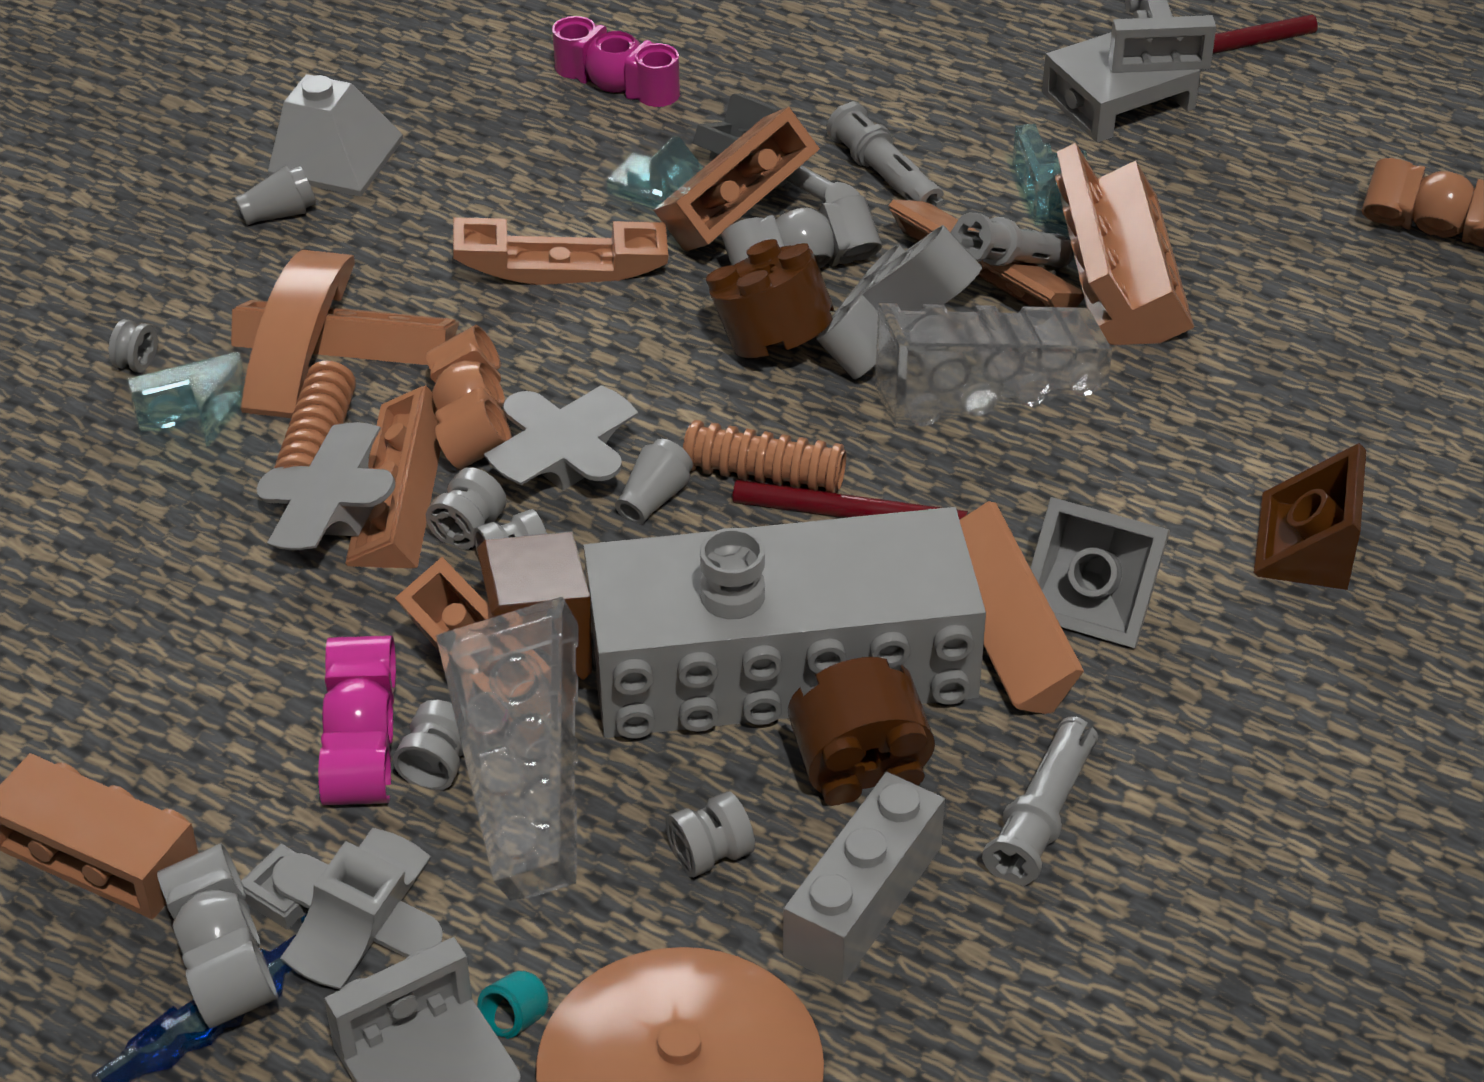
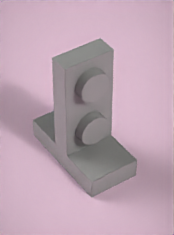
M1125 0L1126 12L1133 13L1134 17L1132 19H1113L1108 60L1111 73L1211 68L1216 33L1213 15L1173 17L1167 0Z

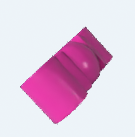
M581 16L561 18L552 26L555 70L559 75L565 78L578 79L583 84H586L591 79L592 83L605 92L620 93L626 91L627 99H638L641 103L653 107L671 105L680 97L679 52L674 47L662 43H652L649 40H645L641 44L626 32H607L606 26H595L592 20Z
M393 636L329 637L326 642L325 684L327 693L323 699V734L321 735L322 747L319 753L318 766L322 805L389 803L390 795L387 796L385 785H391L392 757L389 745L393 739V692L396 684Z

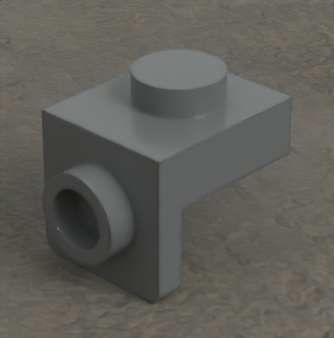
M741 93L732 94L725 120L723 122L698 124L693 144L711 151L710 158L715 159L758 121L767 115L777 112V109Z

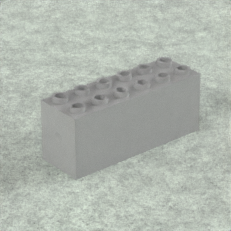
M956 507L740 528L749 530L757 535L763 542L765 551V568L762 572L765 583V600L761 608L754 614L741 619L717 617L707 611L701 602V578L703 573L700 566V546L704 538L715 531L584 544L586 583L591 603V645L604 738L620 736L641 738L649 733L685 729L699 732L708 730L713 726L740 723L764 725L777 719L789 718L788 705L790 699L800 687L804 696L818 685L815 676L817 673L834 664L861 657L885 658L890 668L901 671V665L907 668L913 679L921 704L935 702L955 704L964 699L979 698L986 610Z

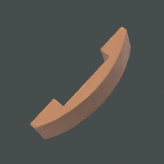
M453 217V259L495 277L535 285L620 281L653 271L668 264L666 223L613 221L612 238L507 236V219Z
M301 250L285 266L271 292L256 333L241 401L242 413L292 418L309 370L308 365L332 300L341 301L355 264L354 255Z

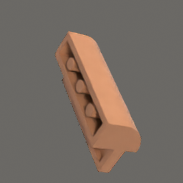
M1076 143L1057 151L1062 173L1056 175L1055 180L1062 194L1060 198L1069 231L1091 327L1095 334L1112 345L1155 344L1165 342L1193 329L1194 324L1157 195L1136 160L1097 178Z

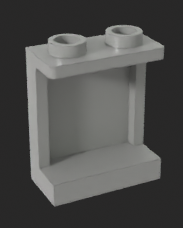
M1111 32L1045 54L1042 93L1096 143L1113 137L1117 114L1167 97H1171L1187 112L1194 110L1196 107L1197 93L1200 86V69L1111 73L1108 62Z

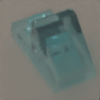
M1036 124L1015 125L1012 165L1035 226L1045 225L1063 209L1060 198L1062 194L1055 180V176L1062 173L1057 153H1052L1049 143L1043 144ZM1081 150L1082 154L1087 160V152Z
M673 136L653 157L637 153L631 154L607 178V193L655 209L702 170L703 167L678 136Z
M239 352L127 379L135 418L140 432L168 428L196 419L206 446H209L241 408L245 376Z

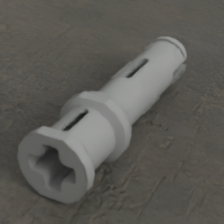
M852 101L841 105L831 114L826 127L827 134L834 142L844 143L850 149L851 157L858 165L871 166L906 200L923 201L939 209L943 204L941 197L944 196L943 190L925 176L908 157L903 155L893 145L889 130L881 124H874L868 118L867 110L859 102Z
M969 212L959 218L951 231V234L978 262L983 260L993 266H1005L1015 260L1062 268L1067 266L1074 257L1071 241L1065 240L1066 236L1021 229L1014 221L1005 217L989 219V217L982 213ZM969 227H971V228H977V229H981V231H980V232L971 231V230H968V228H969Z
M1067 717L1060 722L1057 733L1025 794L1017 797L1006 806L1003 812L1004 826L999 836L986 844L982 855L985 867L993 876L1021 886H1026L1039 877L1042 870L1041 856L1046 846L1057 840L1061 833L1062 823L1059 813L1091 750L1098 742V734L1093 727L1085 732L1081 741L1079 740L1088 723L1079 717Z

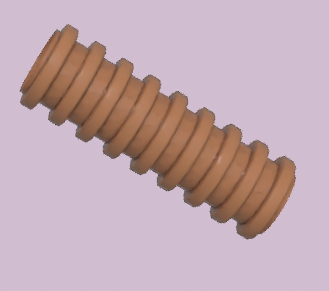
M320 361L309 368L274 468L309 467L332 425L343 424L352 395L356 388V380L351 370L334 361Z
M694 420L689 425L683 443V449L688 453L693 462L691 471H695L697 466L702 467L703 473L712 474L717 469L720 471V475L724 477H730L732 472H735L738 479L747 480L749 475L755 476V481L765 483L766 479L770 478L774 485L782 486L784 481H788L793 488H800L802 484L808 485V490L818 491L820 487H824L826 492L836 493L837 490H840L844 478L846 451L844 450V445L835 443L832 448H828L825 441L817 440L815 445H810L807 438L799 437L797 442H792L791 436L782 434L779 439H774L771 432L764 431L761 436H757L754 429L747 428L744 433H739L736 426H728L725 431L721 429V425L718 423H711L708 428L704 427L703 421Z

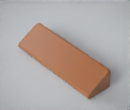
M893 199L888 205L902 232L917 241H920L942 225L951 233L958 221L955 217L923 201ZM968 228V230L977 231L974 228ZM983 260L978 262L982 269L977 276L1057 323H1063L1068 320L1084 299L1082 290L1037 264L1013 260L1005 266H993Z
M249 300L232 309V346L253 348L256 333L268 301ZM330 307L313 354L428 365L426 353L454 337L459 322L456 319Z
M426 385L381 404L376 425L380 426L381 430L371 447L368 467L369 469L388 470L393 475L396 484L392 494L385 501L373 507L359 536H351L345 563L347 566L418 568L427 523L425 514L430 506L441 447L435 433V426L439 424L435 417L437 409L433 401L432 391Z
M988 501L960 519L986 610L983 645L1015 708L1042 714L1052 713L1084 670L1000 509L995 502Z

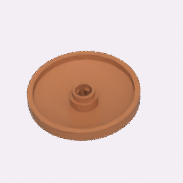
M689 947L663 948L630 955L599 969L584 979L563 999L543 1032L537 1055L536 1080L537 1082H823V1048L818 1030L805 1005L784 982L769 971L753 962L721 951Z

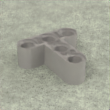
M944 225L932 231L907 250L900 244H897L871 266L833 314V320L830 325L817 335L816 341L853 379H857L869 371L884 356L901 333L964 290L980 273L982 266Z

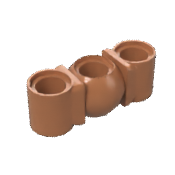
M1383 158L1377 161L1361 210L1367 219L1377 223H1386L1390 226H1402L1409 230L1414 221L1421 231L1443 238L1453 237L1463 232L1462 242H1471L1477 246L1484 247V180L1478 179L1474 188L1467 178L1457 173L1437 171L1425 177L1426 167L1415 166L1410 162L1395 158Z
M478 325L468 328L426 353V359L431 371L430 377L435 382L432 397L437 409L435 417L439 423L435 426L436 437L446 458L454 467L462 470L484 458V454L512 438L507 417L502 410L505 396L499 383L501 381V375L498 372V369L501 367L500 358L490 337Z

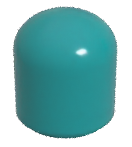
M515 971L484 988L478 997L477 1007L497 1036L509 1039L529 1028L546 1013L549 1005V996L544 983L536 975L527 971ZM504 998L511 1004L515 1015L514 1025L508 1029H501L495 1024L496 1010Z

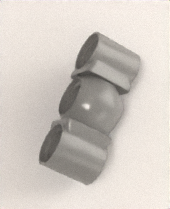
M851 195L831 203H822L819 212L812 208L803 207L790 210L780 215L776 220L774 215H768L765 218L754 217L744 219L730 225L721 233L731 265H735L748 258L746 252L751 246L768 239H776L779 247L807 243L813 251L819 268H822L827 263L833 267L839 263L847 264L854 260H865L874 256L882 249V243L867 200L862 195Z
M220 843L157 871L158 881L166 900L167 908L174 918L173 931L183 954V963L187 968V982L199 1012L208 1027L212 1029L278 999L276 987L266 959L259 949L260 939L250 915L249 906L245 900L244 887L225 846Z

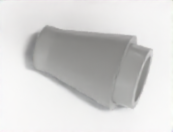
M285 165L244 194L234 197L247 226L256 222L306 214L307 207L317 204L301 165L288 169Z
M657 439L653 444L645 445L641 449L621 496L615 502V508L618 513L641 525L644 524L654 511L690 482L689 472L693 468V462L688 453L681 446L667 439Z

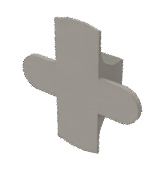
M602 385L561 409L536 392H517L505 400L504 413L509 420L524 431L488 451L484 456L496 471L520 485L540 474L562 491L583 478L593 481L609 480L621 471L622 460L620 455L606 443L621 425L639 414L627 399Z
M360 422L332 425L309 467L274 468L260 479L257 485V494L262 501L288 504L267 542L269 546L285 550H304L317 548L323 535L359 536L373 507L385 501L394 491L396 484L393 475L388 470L369 469L368 467L370 450L381 430L380 426Z
M372 828L359 847L345 841L329 865L303 853L289 854L281 858L275 864L272 873L275 889L284 897L309 910L298 933L280 959L305 978L318 984L341 990L373 942L406 958L419 949L430 948L441 943L443 933L439 922L432 916L402 902V899L431 856L416 844L401 836Z

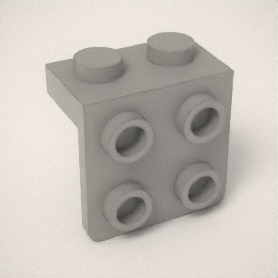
M455 937L449 938L433 947L419 949L411 953L405 960L367 978L353 980L342 987L340 991L324 998L333 1048L353 1082H521L519 1069L472 999L467 956Z

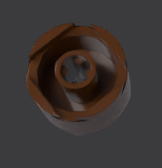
M776 239L761 241L747 250L748 258L735 265L718 268L706 277L710 296L734 353L740 357L759 358L769 356L766 346L783 341L786 350L797 347L820 334L833 320L830 311L835 312L831 297L813 251L807 243L779 247Z
M861 657L846 660L817 673L815 676L818 685L803 696L801 687L792 695L788 705V717L810 783L823 794L825 803L835 806L854 802L861 796L862 789L875 787L885 772H889L917 786L924 780L925 774L922 768L933 754L935 740L911 674L904 666L901 665V671L891 669L887 659L880 657Z

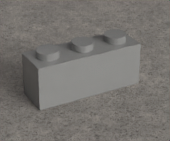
M885 772L783 908V957L843 986L941 849L945 798L889 772Z

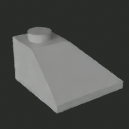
M306 74L283 103L268 176L285 165L288 169L301 165L310 186L361 197L401 144L403 134L352 83L333 80L322 75L313 76Z
M1051 497L1030 569L1060 626L1136 648L1170 530Z

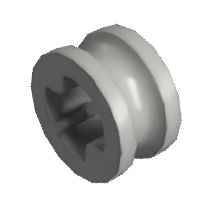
M128 319L119 321L113 329L109 341L108 351L111 364L116 368L124 369L129 365L132 371L144 373L157 352L158 335L155 327L146 323H141L137 326L134 321Z

